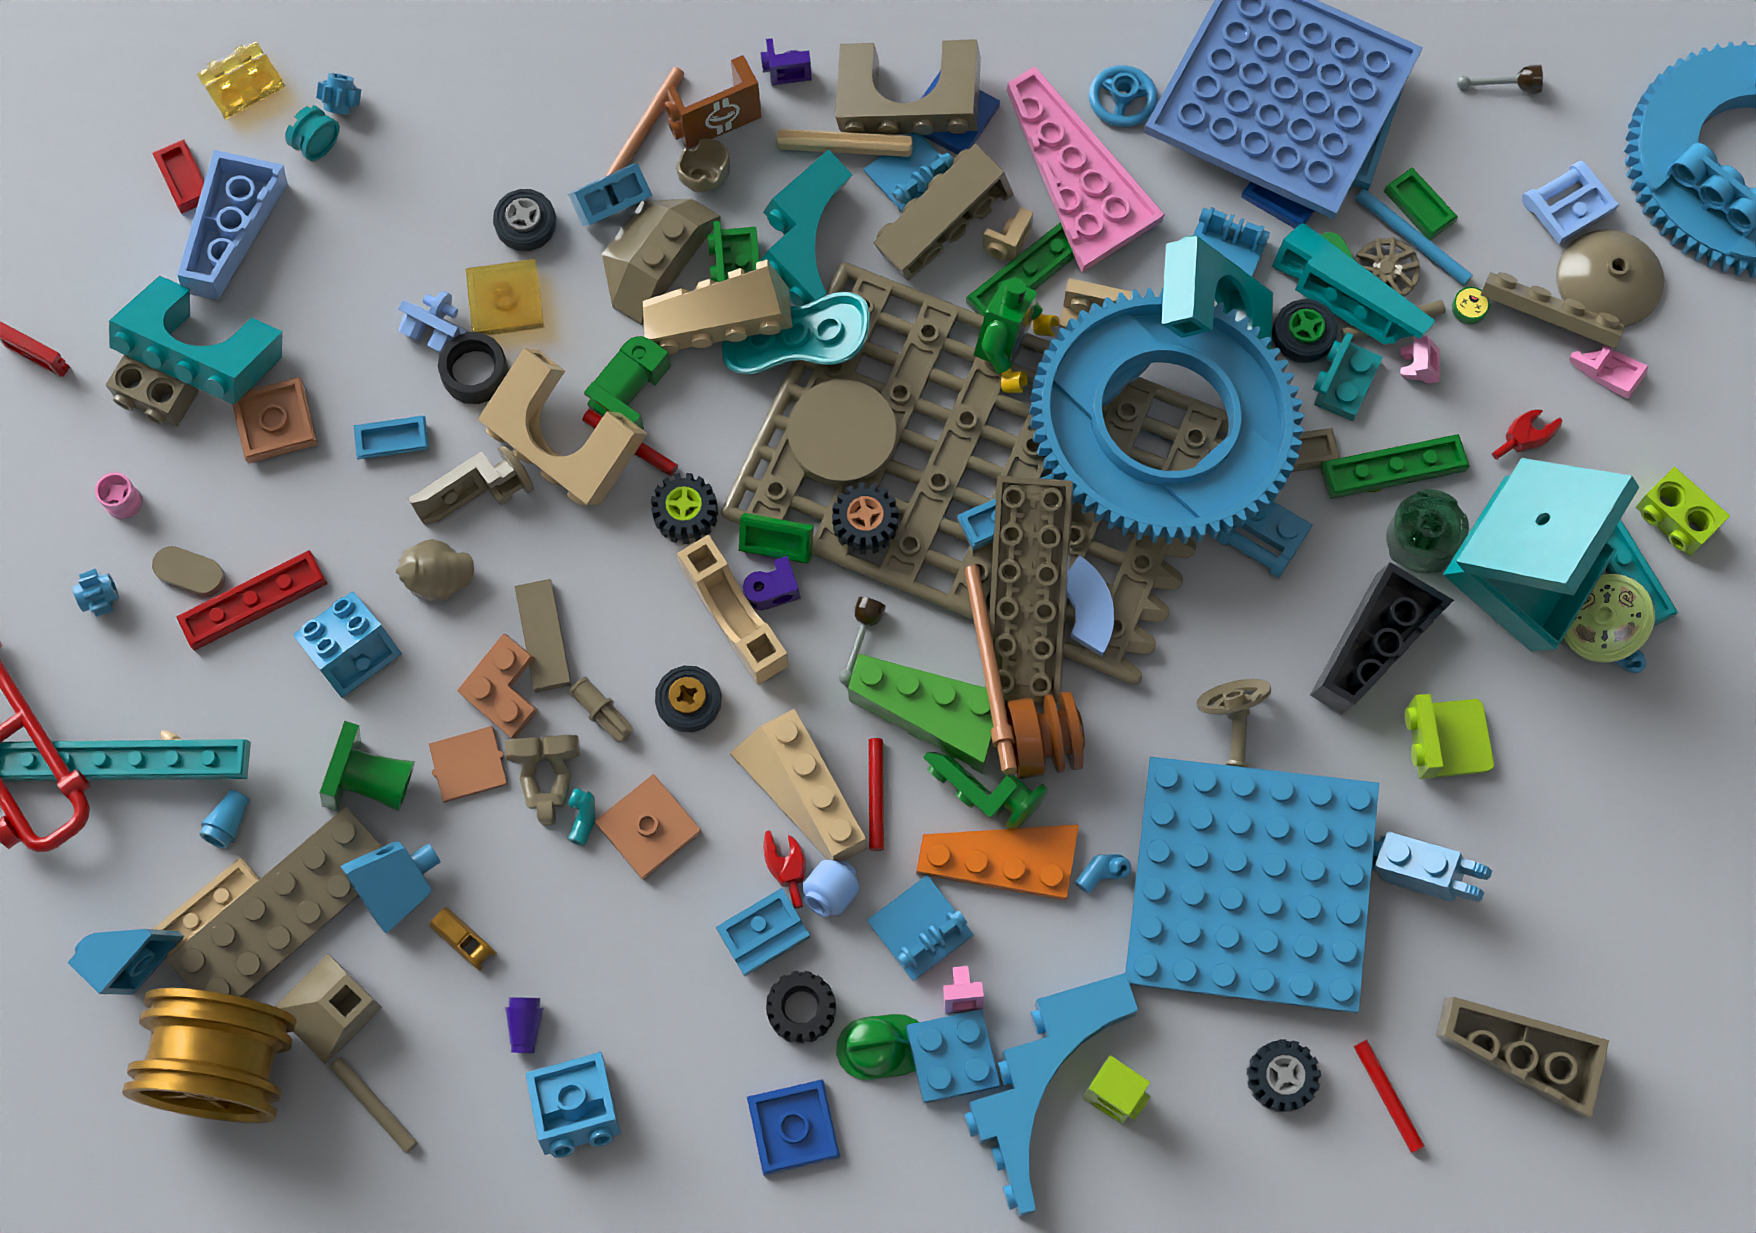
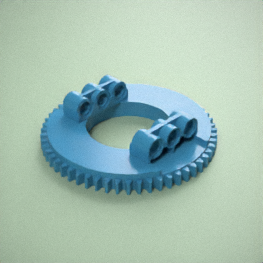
M1743 41L1740 46H1735L1733 42H1728L1724 48H1721L1719 44H1715L1711 51L1704 47L1698 55L1691 52L1686 60L1679 58L1674 66H1667L1664 73H1659L1654 82L1649 84L1632 113L1633 117L1628 124L1630 129L1625 136V140L1628 143L1624 148V152L1629 155L1625 160V165L1631 166L1627 173V178L1635 179L1630 186L1631 190L1640 191L1635 199L1636 202L1647 203L1642 213L1644 215L1655 214L1650 224L1652 226L1663 224L1664 227L1659 234L1665 236L1672 233L1673 238L1670 242L1672 246L1682 242L1684 246L1681 253L1685 255L1694 250V261L1698 262L1705 256L1708 257L1707 267L1712 268L1716 262H1720L1721 272L1725 273L1730 266H1733L1736 276L1740 277L1742 272L1747 269L1750 278L1754 279L1756 277V188H1749L1745 185L1744 178L1735 168L1719 164L1714 152L1706 145L1698 143L1701 127L1715 115L1730 109L1756 108V44L1748 45L1746 41Z
M1147 288L1144 298L1140 296L1136 289L1132 290L1130 300L1121 292L1118 293L1115 303L1109 297H1106L1102 307L1093 303L1089 313L1081 310L1077 320L1071 318L1068 321L1067 328L1059 330L1057 339L1052 338L1048 350L1044 351L1042 362H1039L1036 371L1037 375H1035L1032 385L1035 389H1032L1030 401L1033 403H1031L1029 414L1033 415L1030 427L1036 429L1033 442L1041 443L1039 444L1037 454L1038 456H1047L1043 463L1044 469H1053L1050 479L1073 481V504L1076 502L1082 504L1081 512L1083 514L1088 511L1095 514L1094 521L1099 522L1103 519L1108 522L1107 528L1110 530L1114 526L1121 528V535L1125 536L1129 531L1136 533L1137 540H1141L1143 535L1150 536L1152 543H1156L1158 537L1165 538L1167 544H1171L1174 538H1180L1182 544H1186L1189 537L1194 536L1197 542H1201L1206 533L1214 539L1217 537L1220 529L1228 534L1234 526L1233 523L1241 528L1247 518L1255 519L1259 510L1264 511L1269 502L1275 500L1279 490L1283 489L1287 481L1286 478H1289L1294 469L1293 466L1299 455L1296 452H1298L1302 445V441L1299 438L1304 431V428L1299 425L1304 418V414L1297 412L1302 405V400L1295 398L1299 387L1290 385L1294 378V373H1283L1288 362L1287 360L1276 361L1280 353L1279 348L1267 349L1271 338L1258 339L1257 337L1261 330L1259 326L1248 330L1247 325L1250 320L1248 317L1236 321V309L1231 310L1227 314L1223 313V302L1218 303L1214 307L1213 331L1181 338L1162 325L1164 288H1162L1159 297L1154 295L1151 288ZM1153 362L1176 364L1199 374L1214 387L1226 408L1229 424L1228 437L1192 469L1164 471L1145 466L1126 455L1115 444L1105 426L1102 406H1107L1122 392L1128 383H1133Z

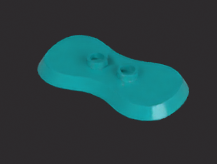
M837 292L806 305L791 306L792 328L782 329L774 335L757 334L747 336L746 339L738 342L722 341L723 361L730 370L741 374H759L784 363L798 360L826 365L845 363L856 357L865 343L870 321L868 305L860 295L850 292Z

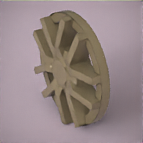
M1394 237L1375 238L1374 241L1365 245L1356 254L1355 261L1357 263H1360L1361 260L1372 263V267H1363L1403 297L1408 295L1418 282L1420 263L1414 249L1404 242L1396 240ZM1390 245V254L1383 255L1381 246ZM1395 247H1398L1404 251L1402 253L1394 255ZM1376 248L1377 256L1367 254V252ZM1409 257L1413 262L1405 265H1400L1401 261ZM1414 270L1413 278L1410 280L1404 273ZM1398 279L1407 286L1401 291L1395 284Z

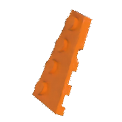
M1079 824L1016 828L1013 830L998 829L923 834L916 874L1066 901Z

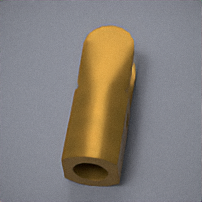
M448 907L443 908L429 924L433 931L479 971L483 969L481 964L490 954L492 956L497 954L485 940ZM472 939H475L479 945L469 955L463 949Z

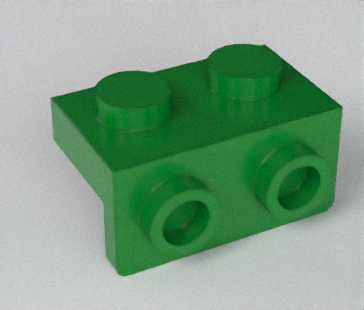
M713 221L714 234H707L709 255H716V266H710L711 280L714 282L729 279L728 272L740 268L744 270V274L756 270V263L760 262L757 227L721 229L720 221Z

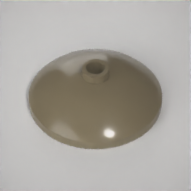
M1604 229L1581 235L1565 249L1557 267V286L1563 301L1565 299H1573L1582 303L1586 310L1596 314L1600 312L1609 313L1617 317L1619 323L1624 324V327L1634 325L1650 315L1663 294L1664 274L1657 256L1643 241L1626 232ZM1612 265L1619 266L1622 271L1615 270Z

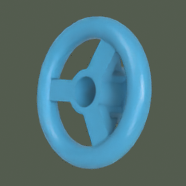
M1127 65L1112 66L1100 72L1093 80L1089 89V102L1097 117L1105 123L1116 127H1131L1144 122L1152 114L1157 104V90L1152 79L1142 70ZM1101 87L1113 96V101L1116 104L1114 114L1106 111L1099 100ZM1147 96L1146 104L1140 112L1124 117L1126 106L1130 105L1133 99Z

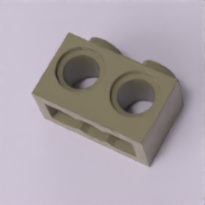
M123 355L105 385L114 396L113 401L120 407L128 411H132L134 408L144 412L148 419L159 425L167 422L176 427L179 426L199 392L196 387L126 355ZM141 380L137 387L129 388L134 381ZM173 394L168 401L160 402L165 395Z

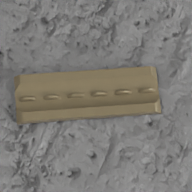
M997 476L989 623L1005 700L1031 697L1033 702L1044 703L1045 695L1051 694L1055 704H1059V694L1062 686L1073 505V481Z

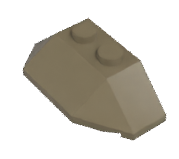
M692 198L642 201L602 253L612 307L642 325L644 323L643 301L667 292L705 241L707 234H710L714 229L713 221H719L721 216Z

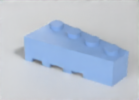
M217 150L213 151L177 274L180 285L189 288L190 295L219 300L288 185L284 165Z

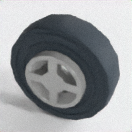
M518 189L507 193L499 200L494 209L493 225L498 238L507 247L517 251H532L541 248L553 236L556 230V213L550 200L542 193L533 189Z

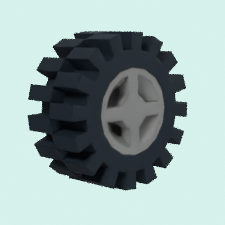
M1286 1039L1272 1041L1259 1048L1249 1061L1250 1066L1247 1068L1246 1073L1249 1077L1248 1087L1252 1089L1253 1097L1259 1100L1262 1106L1267 1109L1270 1108L1277 1112H1290L1300 1109L1308 1102H1311L1315 1097V1092L1319 1090L1320 1083H1318V1080L1321 1077V1070H1318L1316 1065L1319 1062L1316 1057L1311 1056L1309 1048L1299 1045L1300 1042L1294 1040L1286 1041Z

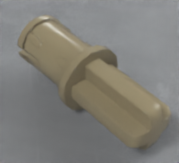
M587 677L581 678L572 686L569 694L590 714L589 719L592 722L597 721L616 742L625 741L632 734V725L613 706L614 701L611 698L606 699Z

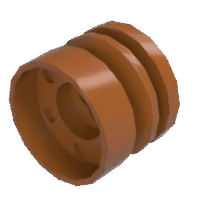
M1070 691L1060 692L1059 710L1056 708L1053 695H1045L1044 712L1037 713L1036 706L1031 697L1006 701L1005 708L1008 723L1013 726L1016 740L1015 744H1013L1018 779L1043 776L1045 758L1051 757L1058 773H1063L1065 770L1064 755H1067L1073 771L1083 769L1084 728L1080 712L1075 705Z

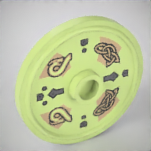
M1603 574L1563 638L1577 655L1587 660L1613 662L1624 659L1640 649L1653 630L1655 609L1652 599L1645 588L1632 578L1619 574Z

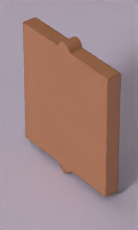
M492 726L429 743L435 768L432 770V775L438 780L444 803L508 785L501 761L504 758V754L498 749Z

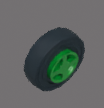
M1300 299L1290 302L1280 310L1275 318L1272 334L1276 347L1280 349L1284 356L1296 362L1309 363L1318 361L1330 352L1337 338L1338 326L1334 314L1327 306L1316 300ZM1300 332L1306 333V334H1308L1309 337L1304 336V335L1299 334V333H1300Z

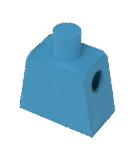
M396 841L347 862L340 867L378 926L386 934L431 893L432 889L423 874L441 863L429 843L410 855L406 848L399 841Z

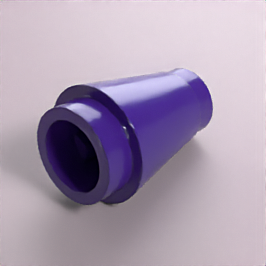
M509 997V1007H505L511 1053H534L544 1008H540V998Z

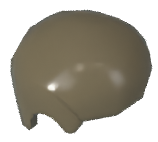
M706 138L699 140L697 147L693 150L684 148L676 165L679 181L694 192H708L718 189L726 181L730 172L728 148L719 141Z

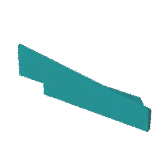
M1300 224L1283 239L1272 266L1299 278L1295 291L1310 300H1316L1327 306L1333 314L1382 344L1396 343L1401 338L1416 336L1417 339L1422 338L1434 325L1435 320L1306 224Z

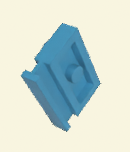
M782 888L716 926V930L744 977L811 938Z

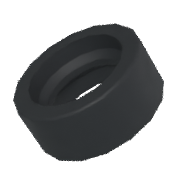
M467 332L457 335L445 344L439 354L437 367L443 385L453 398L463 403L480 404L490 401L509 372L502 347L494 338L483 333ZM473 351L489 354L494 362V371L484 382L476 385H463L454 378L452 372L453 365L461 356Z

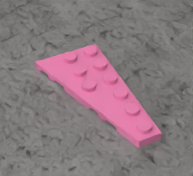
M1036 67L1008 82L1006 91L1081 273L1162 222L1165 214Z

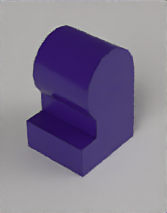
M788 556L773 560L776 570L767 573L756 571L745 578L743 592L753 609L759 611L768 610L801 599Z

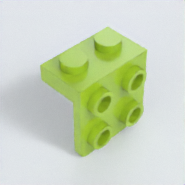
M1431 693L1415 695L1407 708H1405V723L1407 729L1411 730L1413 741L1411 757L1413 765L1418 769L1419 779L1487 773L1494 767L1482 701L1479 699H1466L1432 703Z

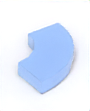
M1079 555L1068 571L1067 597L1070 599L1075 610V626L1070 638L1102 657L1110 642L1114 626L1113 601L1106 582L1100 573Z

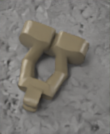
M577 735L546 736L543 739L533 737L505 741L507 760L516 764H523L520 782L526 806L530 809H537V819L541 825L555 824V807L565 805L572 775L563 761L571 760L580 755L579 737ZM539 761H550L556 774V779L550 793H541L534 778L536 764Z

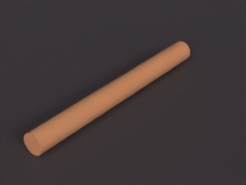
M678 67L672 68L605 176L629 165L663 111L665 103L669 101L667 87L674 85L675 89L678 87L685 75L683 70Z

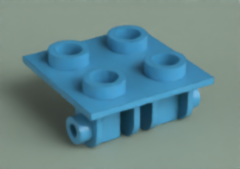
M917 133L908 135L913 139L911 156L882 155L863 169L901 212L909 201L914 198L919 199L928 190L927 187L930 181L938 174H944L951 168L954 161L949 153L939 154L922 135Z
M1213 207L1210 210L1203 208L1193 236L1202 238L1206 243L1252 276L1269 239L1270 232L1264 230L1265 226H1258L1247 222L1244 227L1245 219L1243 218L1240 219L1239 224L1233 223L1235 215L1232 214L1229 220H1226L1227 214L1217 211Z
M928 875L867 919L869 925L912 981L916 980L974 936L966 925L967 920L962 913L954 910Z

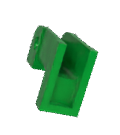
M636 336L627 340L597 378L584 391V395L590 399L587 403L588 407L601 416H604L606 412L621 413L644 430L641 415L628 405L647 382L656 386L670 369L669 352L644 336Z

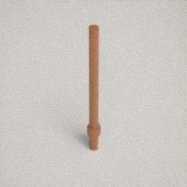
M970 565L964 571L994 726L991 729L993 746L998 748L1002 773L1012 774L1017 771L1013 744L1016 742L1014 729L1008 723L979 566Z

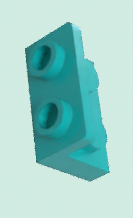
M1346 332L1342 343L1334 341L1326 359L1332 362L1328 373L1323 370L1320 371L1312 390L1318 392L1314 405L1353 422L1383 357L1350 343L1353 334Z

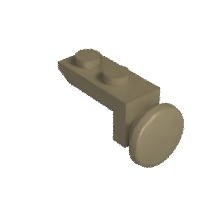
M506 446L498 448V452L503 461L495 466L490 463L481 451L435 482L421 489L418 493L408 498L421 522L428 524L440 521L487 489L500 505L511 499V495L522 488L529 494L533 490L531 479L515 454Z

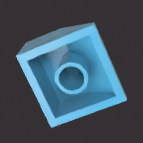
M155 929L95 932L85 936L76 945L74 950L76 953L67 963L99 994L134 995L164 961L168 953L184 938V935L179 931Z

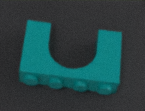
M1185 236L1179 241L1166 244L1162 306L1163 326L1181 338L1213 331L1215 299L1217 304L1220 302L1224 303L1223 313L1227 314L1233 309L1237 310L1236 321L1248 317L1250 319L1247 325L1248 330L1259 326L1261 330L1258 334V339L1271 338L1272 291L1198 236ZM1271 341L1267 348L1268 350L1271 349Z
M160 275L109 320V348L233 405L282 358L283 331L255 318H250L229 339L215 345L195 346L173 338L170 334L190 317V289Z

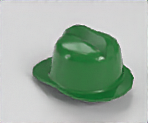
M888 1014L864 1017L852 1021L842 1030L837 1040L836 1054L840 1065L849 1075L867 1080L903 1076L914 1072L915 1068L906 1025L919 1023L918 1020L908 1015Z

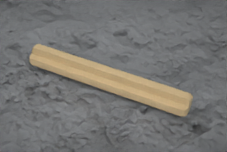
M779 129L776 137L777 147L781 150L826 152L829 149L834 153L904 157L911 156L913 151V139L911 136Z

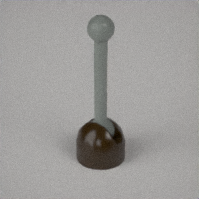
M1529 65L1523 67L1518 72V75L1514 77L1470 79L1464 75L1458 78L1457 86L1460 89H1467L1469 86L1517 83L1524 92L1541 93L1543 69L1542 65Z
M862 596L857 599L854 612L857 621L860 623V628L846 669L839 675V680L844 685H849L852 671L867 627L877 624L883 617L886 605L877 600Z

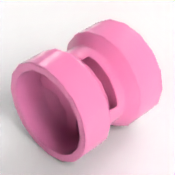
M117 472L109 473L97 482L95 495L113 517L126 519L134 516L139 511L142 497L124 474Z

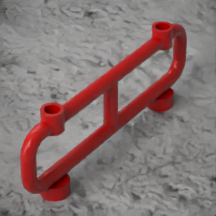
M0 660V689L16 713L0 724V743L24 727L57 779L59 789L70 800L74 808V814L67 823L50 835L39 837L33 831L0 777V807L5 814L0 818V842L7 849L12 848L21 841L32 851L49 852L64 844L85 827L89 818L90 806L83 792L91 786L81 771L76 769L70 772Z

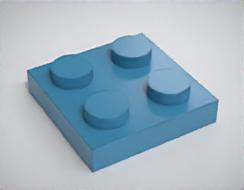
M982 1009L906 1025L907 1037L923 1104L990 1090L1000 1086Z

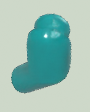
M576 788L572 792L568 805L571 808L578 809L579 812L567 839L576 845L585 846L596 820L595 797L590 791L586 793Z

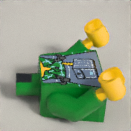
M1018 278L1004 280L986 310L973 355L990 362L997 374H1002L1001 387L1006 393H1022V386H1027L1028 378L1024 371L1012 372L1011 367L1013 364L1011 360L1028 332L1032 320L1033 331L1039 336H1054L1055 334L1052 332L1051 326L1059 327L1060 322L1057 315L1042 314L1043 308L1036 301L1037 292L1030 289L1023 280Z

